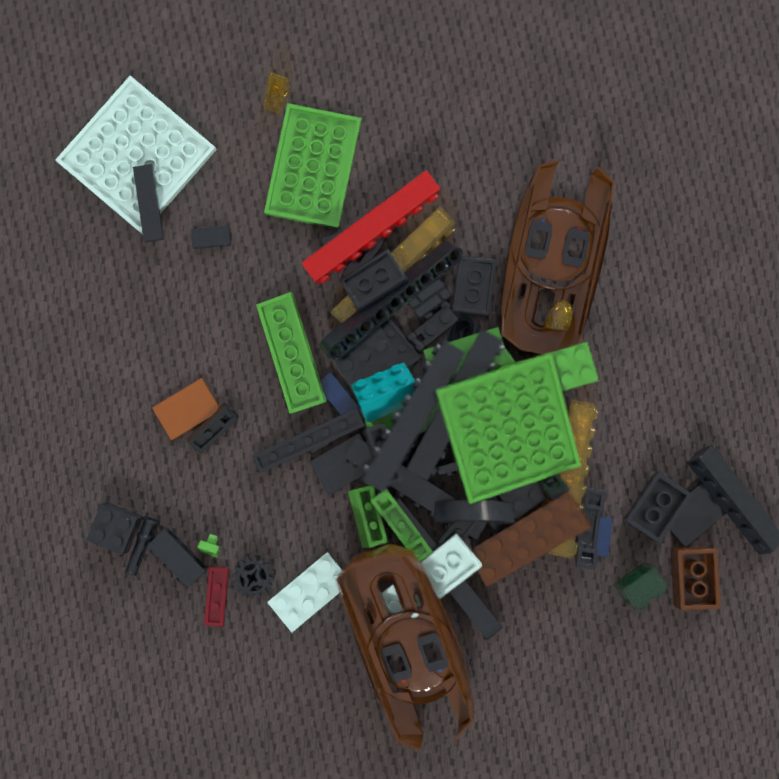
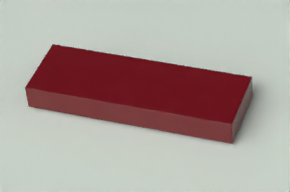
M209 566L205 626L224 627L228 567Z

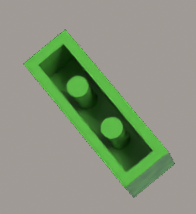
M367 486L348 491L362 548H370L387 543L381 515L370 501L375 497L374 488Z

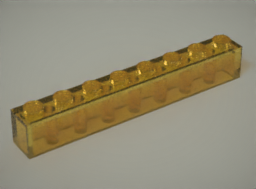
M441 207L433 212L391 253L402 271L405 273L423 259L431 249L434 250L442 243L440 240L445 236L447 238L450 237L455 231L456 222ZM347 295L330 313L341 324L358 309L349 295Z
M571 400L568 418L581 466L559 473V476L570 488L568 492H572L583 510L581 497L585 496L586 493L584 477H588L589 466L586 463L587 458H590L592 453V447L589 446L590 439L594 437L595 428L592 427V423L597 418L598 409L595 408V403ZM575 538L547 554L573 558V554L576 555L578 543H575Z

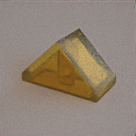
M269 72L264 109L278 114L282 113L291 89L287 77Z

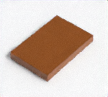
M203 378L152 407L171 441L209 419L218 410L219 405Z

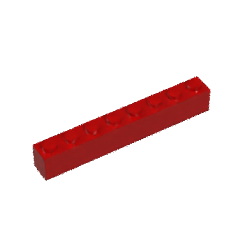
M426 170L301 263L316 285L319 283L324 284L331 278L330 275L332 273L342 271L346 267L347 262L358 259L362 255L361 252L363 250L373 248L377 244V240L382 236L383 238L389 236L393 232L392 229L394 227L404 225L410 215H417L424 209L423 206L425 204L435 202L439 198L441 188Z

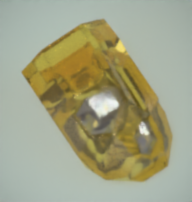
M564 300L556 302L553 308L548 311L545 328L566 332L570 326L573 313L571 304Z

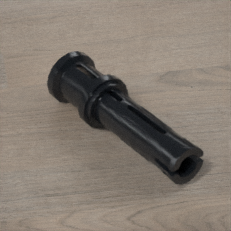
M144 516L142 519L144 522L141 530L137 532V543L125 569V572L132 576H137L149 542L153 541L156 526L160 524L159 520L149 516Z

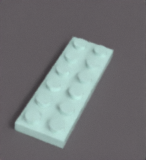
M457 534L420 562L433 584L439 599L482 567L479 559ZM392 584L382 592L388 611L390 613H398L402 610V607ZM416 595L415 597L418 602V605L421 606L419 598ZM413 614L411 617L416 618L418 614Z

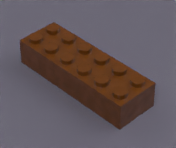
M568 492L472 548L471 551L482 563V567L477 571L486 587L589 530L592 528V525L572 492Z

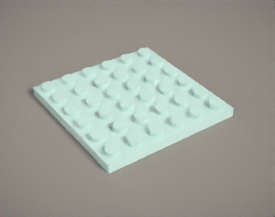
M129 76L57 157L56 161L142 233L133 167L147 164L153 165L161 214L217 149L134 78Z

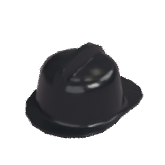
M462 314L451 329L447 342L480 332L481 325L474 322L471 315Z

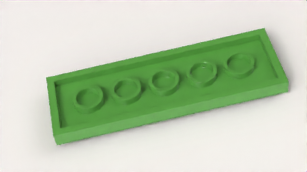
M289 292L257 304L258 313L289 413L292 414L327 402L293 293Z

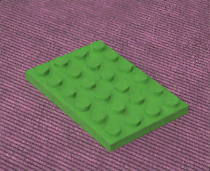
M287 103L264 210L265 215L339 229L361 118Z

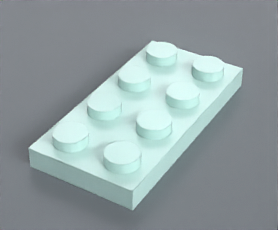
M327 552L267 603L288 629L293 632L340 593L335 579L342 569Z

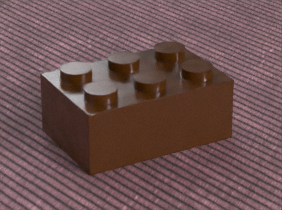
M710 546L670 547L673 605L680 610L721 609L717 549Z

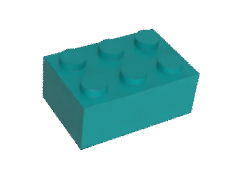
M401 363L352 384L351 387L367 423L403 408L402 401L407 394L411 395L414 388H412L415 380L405 363Z

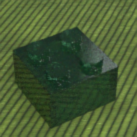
M645 562L613 584L624 601L635 610L646 608L649 605V601L662 596L665 593V589L669 587L655 567Z

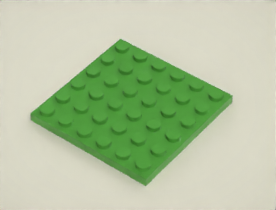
M551 353L436 390L467 500L470 504L581 466Z

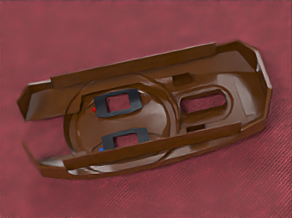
M562 159L539 165L527 186L512 233L505 270L500 314L501 337L515 351L541 356L581 343L583 330L594 299L605 256L615 183L599 166L591 174L584 205L568 198H549L555 169L558 163L563 161ZM533 229L548 232L545 250L530 248ZM570 237L585 240L581 259L567 256ZM523 263L535 275L553 281L570 279L580 274L586 267L587 272L567 287L556 288L533 281ZM524 284L526 285L524 295L520 297L521 287ZM541 290H549L554 294L549 321L546 325H540L534 321ZM574 295L572 306L569 308L570 296Z
M394 544L355 555L335 580L349 616L367 674L385 710L397 742L420 751L424 734L413 704L431 703L446 694L449 697L458 722L457 737L455 738L457 740L473 722L474 706L471 684L458 640L427 573L413 550ZM383 580L392 581L402 607L400 612L390 613L378 585L379 582ZM416 595L419 598L421 606L418 605V602L415 597ZM368 610H370V613H371V616H372V618H373V621H372L371 618H370V615H369V613H368ZM413 614H418L416 618L411 617ZM437 641L443 660L428 663L422 645ZM400 652L407 670L392 674L386 656ZM387 680L397 688L408 693L392 692Z

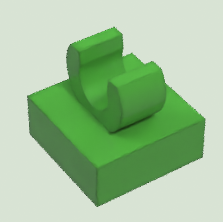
M210 534L207 542L200 540L198 545L199 552L218 558L220 552L219 546H216L218 536Z

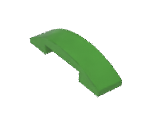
M387 489L370 500L405 548L413 550L420 562L433 553Z

